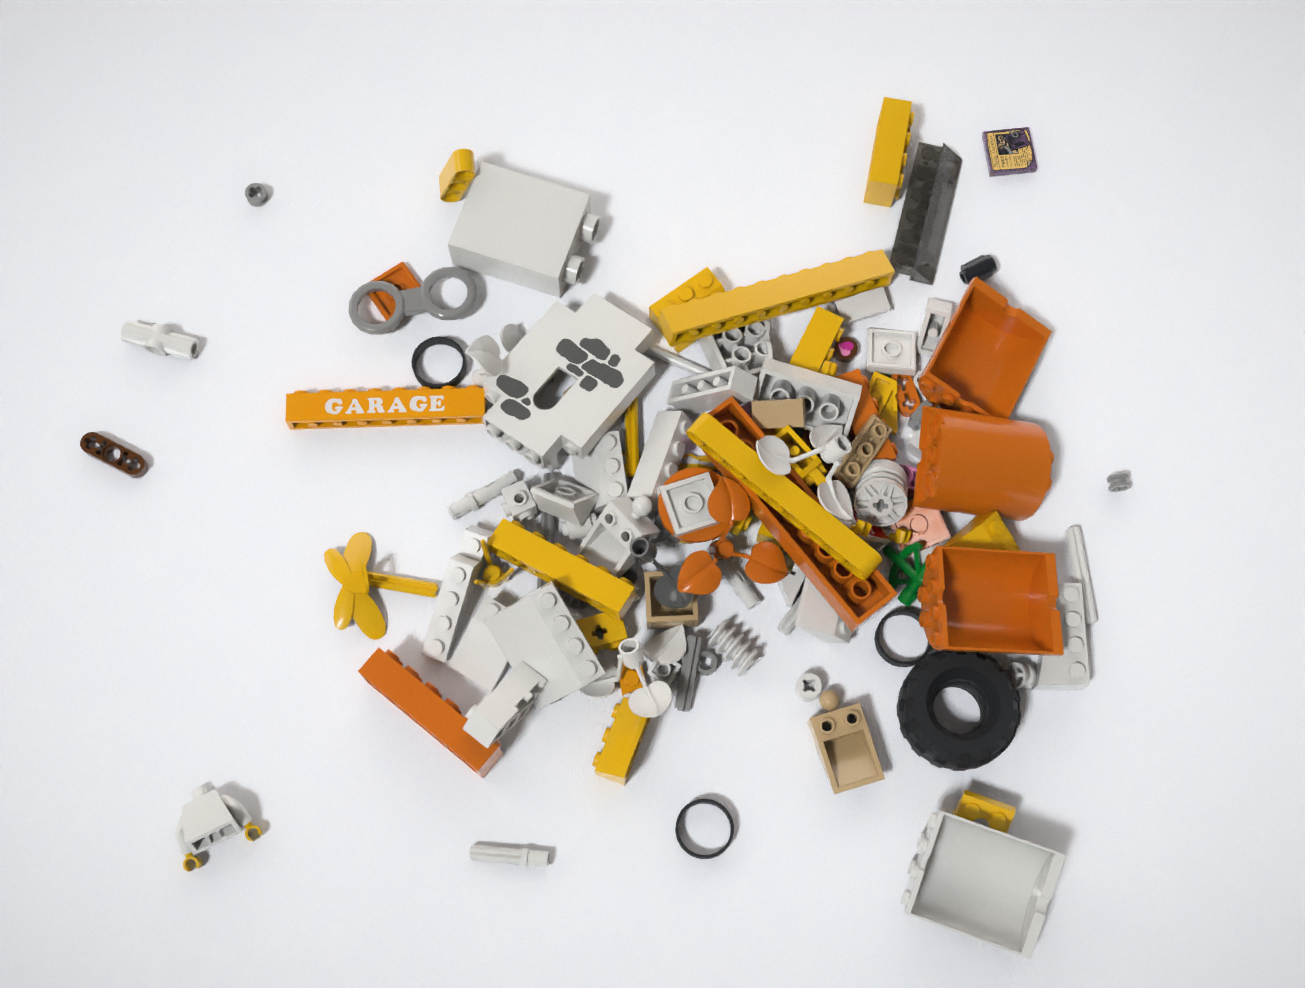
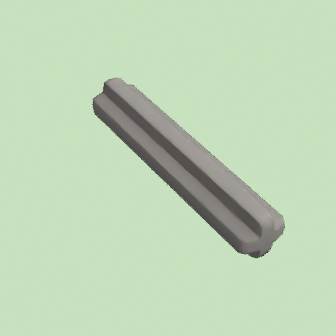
M695 635L687 636V651L683 657L674 706L676 710L683 712L690 710L702 638Z

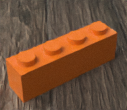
M860 369L835 376V378L862 385L860 399L848 433L851 441L854 440L870 415L875 414L880 418L878 402L875 397H871L868 390L870 389L869 381L865 375L862 376ZM889 437L873 460L886 459L895 462L898 451L893 441L890 442Z

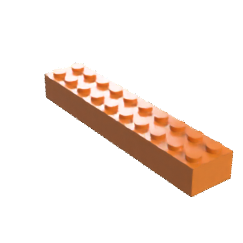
M733 396L708 413L757 453L756 441L763 438L765 434ZM703 451L724 477L737 482L745 490L749 497L750 509L852 632L897 596L898 593L877 568L865 581L856 577ZM791 467V472L784 476L821 505L816 495Z

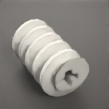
M726 619L715 627L706 639L710 638L708 642L709 647L718 645L715 650L716 654L725 652L722 658L724 662L732 660L730 664L731 669L740 667L737 675L741 677L761 657H755L758 652L757 648L751 651L748 650L751 644L750 641L741 643L744 636L743 633L734 636L737 629L736 626L730 629L726 628L730 621Z

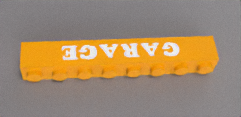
M469 385L466 388L444 386L441 389L418 387L417 390L396 387L386 391H382L379 388H370L368 391L345 389L343 392L320 390L318 393L297 390L294 393L286 394L285 422L290 430L484 424L483 416L487 413V399L484 396V389L477 385Z

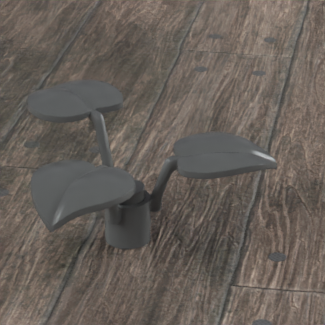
M658 513L654 524L661 530L659 536L663 537H649L648 540L644 537L635 538L630 545V552L634 557L635 563L621 577L628 579L634 584L638 578L636 568L640 567L639 560L644 563L651 562L665 575L660 577L654 586V595L657 601L669 608H685L691 603L694 594L682 593L677 590L678 575L682 565H675L668 572L655 559L657 548L654 543L666 542L668 538L675 542L681 541L665 529Z

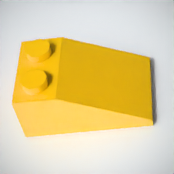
M997 511L975 516L943 545L1021 551Z

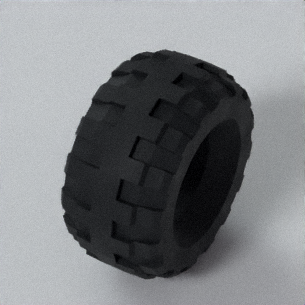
M940 650L929 654L910 670L900 688L896 708L900 731L904 739L906 738L912 747L911 749L919 757H923L931 765L938 768L965 771L990 763L1008 748L1016 736L1017 728L1020 725L1021 699L1019 691L1013 685V678L1006 669L1003 670L996 663L997 660L988 654L985 656L978 652ZM949 687L960 688L974 697L980 709V721L974 730L965 734H958L947 730L939 723L934 713L933 703L937 694L943 689Z

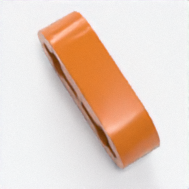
M893 374L891 379L897 381L900 378L902 382L906 381L904 391H902L900 384H897V410L902 416L910 417L920 405V399L911 375ZM906 396L910 404L914 403L912 410H909L907 406L903 407Z

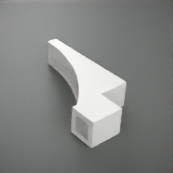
M475 525L464 529L457 554L449 558L421 655L444 663L448 660L460 621L475 585L474 580L478 578L486 561L480 541L484 539L487 544L494 532Z

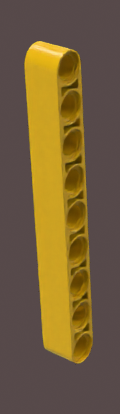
M703 412L687 429L686 434L690 440L856 577L864 581L867 580L883 559L876 550L786 476L770 472L753 449L710 414Z

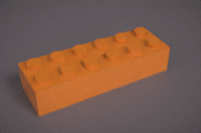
M378 647L358 670L363 679L481 778H484L503 756L500 749L502 745L499 743V740L494 742L489 748L482 745L462 729L468 719L461 715L462 712L449 698L445 701L442 700V695L436 687L428 681L424 685L422 683L423 680L409 665L405 668L402 667L403 663L396 654L389 649L384 652Z

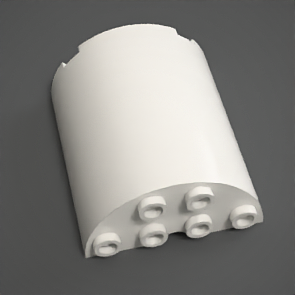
M937 810L936 813L931 812L927 821V832L925 835L921 833L917 841V859H912L907 874H909L910 883L908 889L904 890L900 902L901 905L905 906L904 914L1031 960L1046 917V909L1049 901L1052 899L1066 855L942 810Z

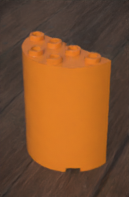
M974 277L965 290L918 381L919 389L924 397L933 404L932 407L940 406L942 409L1008 419L1052 331L1022 309L1010 306L1007 298L978 277Z
M923 406L919 449L922 456L917 464L913 507L976 516L997 511L1001 519L1024 521L1032 517L1052 485L1050 476L1054 453L1051 451L1049 440L1044 430L1039 425L1031 422Z
M936 546L932 553L926 556V568L922 587H919L917 593L918 601L921 602L919 625L924 628L927 640L934 649L1043 656L1064 655L1060 611L1056 608V600L1059 593L1055 553Z

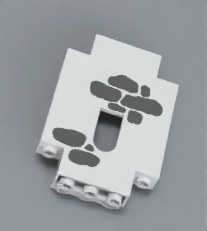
M595 293L587 299L576 313L560 302L555 301L501 361V372L494 377L488 376L483 381L484 396L489 402L494 404L483 416L485 431L491 437L505 443L510 450L524 456L530 463L537 465L541 469L546 468L552 473L559 466L557 453L562 447L571 456L576 455L584 459L655 376V362L642 355L653 343L652 328ZM558 369L577 380L551 409L542 410L534 405V397Z

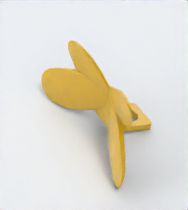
M359 532L350 538L343 556L333 548L328 549L324 553V562L328 571L342 584L334 606L333 619L336 628L344 630L348 627L353 617L358 627L367 637L377 640L385 635L386 624L378 606L368 595L369 581L366 566L372 551V540L368 533Z

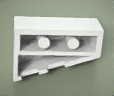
M522 661L489 695L487 694L481 700L478 706L475 704L470 708L465 716L468 720L462 729L486 748H489L525 716L547 680Z

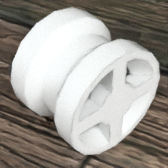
M1012 662L1005 667L1013 678L1012 682L1015 688L1028 689L1034 685L1036 671L1030 664Z
M804 673L795 684V694L798 699L804 702H811L820 694L822 683L817 675Z

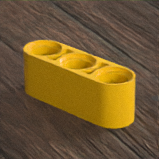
M455 150L439 175L440 199L443 202L453 203L459 201L475 177V161L472 150Z

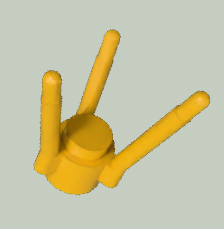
M481 539L480 543L487 567L483 571L484 580L476 579L474 584L483 588L488 586L492 588L499 587L503 581H509L514 568L511 567L504 574L501 567L492 563L487 544L484 539Z

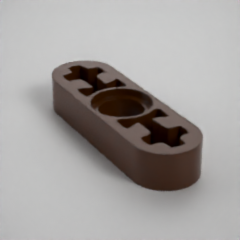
M88 432L80 440V447L88 456L131 478H140L148 470V464L141 455L96 432ZM96 441L103 448L102 451L93 446L90 448L88 446L89 442ZM114 449L120 450V457L117 460H108L110 451ZM126 459H128L130 462L134 464L138 462L140 467L138 469L134 468L132 470V468L127 463H125Z

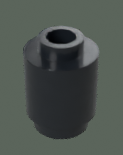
M989 254L985 256L980 255L961 265L959 276L964 284L969 285L974 277L984 281L993 276V273L997 271V266Z

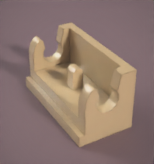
M805 398L751 401L752 419L760 429L785 428L787 425L790 428L804 427L806 424Z

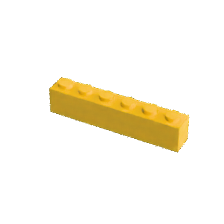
M503 518L487 542L490 552L547 583L552 581L555 587L619 621L623 619L636 598L634 584L624 577L619 579L611 575L612 573L607 568L600 565L596 567L590 564L589 560L580 554L575 556L567 552L568 550L559 543L552 544L546 541L542 534L536 531L531 533L525 530L524 526L515 520L510 522Z

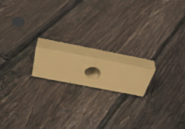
M875 414L870 415L852 441L851 452L843 457L842 464L836 469L833 476L847 488H853L893 429Z

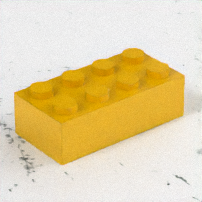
M889 97L883 98L863 203L891 208L893 199L898 200L904 178L903 169L905 168L908 154L906 151L911 137L910 129L915 114L914 111H911L912 101Z

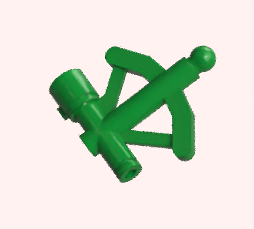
M920 542L905 547L899 554L890 546L883 549L884 555L893 562L889 571L888 583L893 589H896L899 584L907 585L897 599L908 607L917 598V591L920 586L922 587L926 568L925 562L922 566L920 564L919 550L923 548V544ZM912 553H914L915 569L906 561ZM899 571H903L909 579H898Z

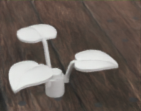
M515 324L505 325L500 332L501 343L509 353L525 336ZM484 335L475 339L466 349L465 353L480 367V369L472 372L471 379L473 384L483 388L482 383L488 376L494 377L501 372V361L503 359L499 357L500 348L498 343L491 336ZM536 394L533 402L537 408L541 409L540 400Z
M826 424L813 428L809 438L815 449L795 458H790L787 445L776 436L767 435L756 441L759 459L770 472L776 475L784 476L791 472L790 463L798 462L820 453L824 462L828 464L833 463L834 465L825 478L826 483L819 484L817 488L818 499L824 509L832 515L844 520L853 519V510L847 489L839 480L832 481V476L842 464L843 457L850 453L852 449L849 440L842 435V425Z
M682 624L656 635L646 643L644 648L634 638L623 640L618 647L620 652L617 655L619 660L618 667L616 668L612 663L602 662L605 674L578 690L584 695L595 699L611 695L615 690L614 682H619L621 679L624 663L626 667L636 669L643 688L633 691L629 697L628 704L631 711L640 717L661 716L671 706V689L665 682L659 680L647 685L640 667L644 661V656L651 662L658 660L660 664L668 665L679 661L685 655L687 642Z

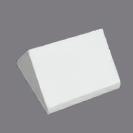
M559 477L535 485L530 490L539 510L582 527L600 493Z

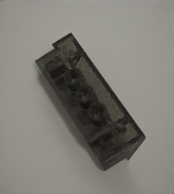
M922 142L918 143L889 260L896 273L910 276L909 280L933 285L962 164V159L944 142L942 147Z

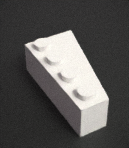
M1058 583L1059 596L1056 600V608L1060 611L1064 655L1038 656L1035 667L1036 681L1031 691L1084 690L1090 685L1082 583Z

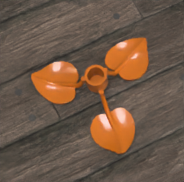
M721 477L710 493L707 507L710 516L719 523L729 521L724 533L719 536V539L711 542L709 553L704 550L695 551L685 559L678 575V592L706 595L714 592L719 587L722 579L721 570L715 564L718 560L728 559L731 556L749 560L745 565L744 571L748 578L756 583H776L786 577L788 573L783 552L772 542L763 541L755 544L752 547L751 555L734 551L733 543L726 539V536L733 527L734 520L742 521L747 518L750 511V501L745 490L737 482L727 477Z

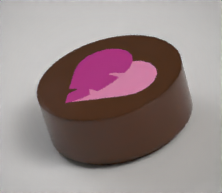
M841 337L838 342H835L833 347L835 349L833 352L834 357L844 363L852 361L858 351L857 343L849 337Z

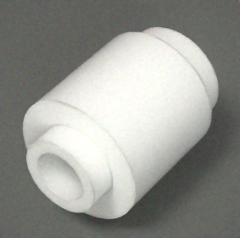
M595 512L588 515L582 527L568 521L560 522L563 536H568L569 540L586 537L597 520Z

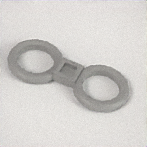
M442 267L434 270L424 279L421 287L401 291L391 283L371 281L361 285L353 292L349 300L348 314L352 323L360 331L370 335H382L390 332L401 323L403 317L425 312L440 320H456L464 317L473 309L477 300V286L474 279L465 270L457 267ZM447 277L459 279L467 287L465 301L459 307L452 310L438 308L430 299V291L433 285L438 280ZM382 291L394 298L396 302L393 316L386 322L371 324L365 322L360 317L359 304L367 294Z

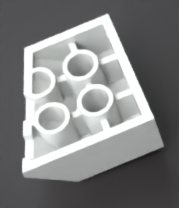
M768 320L698 339L712 371L737 366L759 379L765 357L773 359L769 333L770 322Z

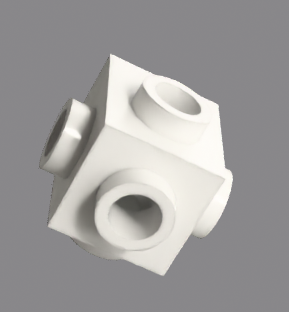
M524 479L501 489L502 497L505 501L501 506L506 517L512 516L513 520L520 521L521 523L529 521L534 517V514L537 513L536 503Z

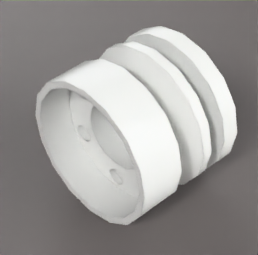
M876 459L871 461L855 485L854 510L860 519L873 526H889L897 523L907 510L908 478L904 469L896 462Z

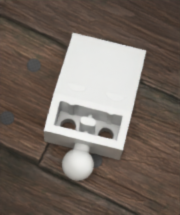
M639 496L633 501L629 497L610 500L574 555L580 554L587 558L590 564L596 567L599 565L603 566L612 573L611 575L620 578L635 563L634 557L630 552L631 542L637 537H644L647 540L649 537L657 538L661 532L647 517L652 510L651 500L645 496Z

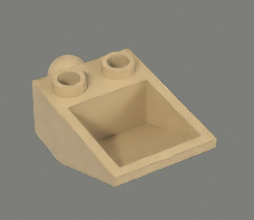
M825 690L819 696V704L828 712L809 718L807 723L834 795L884 780L885 777L860 703L838 709L839 695L834 690ZM854 715L856 722L853 724L849 723L847 716ZM822 723H830L831 730L824 731Z

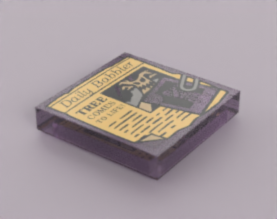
M1029 127L983 131L981 136L989 177L1036 172L1037 164Z

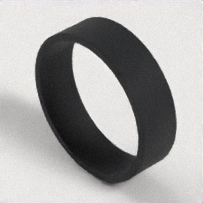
M441 336L428 338L417 346L412 355L411 363L414 375L423 387H430L431 389H441L444 386L456 387L466 374L467 363L465 354L461 346L450 338ZM440 344L453 347L461 354L463 359L461 370L454 379L442 384H433L423 380L417 374L416 363L424 350Z
M909 609L894 610L885 615L878 624L874 636L875 647L879 655L887 663L897 667H911L925 658L931 649V645L927 642L925 653L913 661H899L890 657L880 644L879 631L881 625L887 619L898 615L909 616L919 622L920 615Z
M694 800L687 804L677 817L675 827L676 838L681 848L690 856L698 859L715 858L722 854L732 841L734 834L732 816L726 807L715 800ZM697 804H711L725 813L730 823V837L721 850L713 854L701 855L692 852L683 844L678 827L682 815L690 807Z

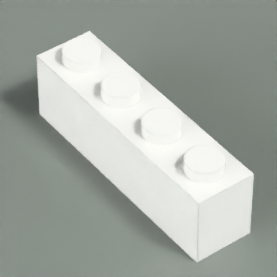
M732 366L672 381L667 404L691 415L713 410L731 396L739 404L753 401L756 393L758 377L737 366Z
M683 411L657 412L627 497L632 501L639 496H645L651 500L652 509H658L659 487L663 486L673 474L678 472L689 440L686 431L693 422Z

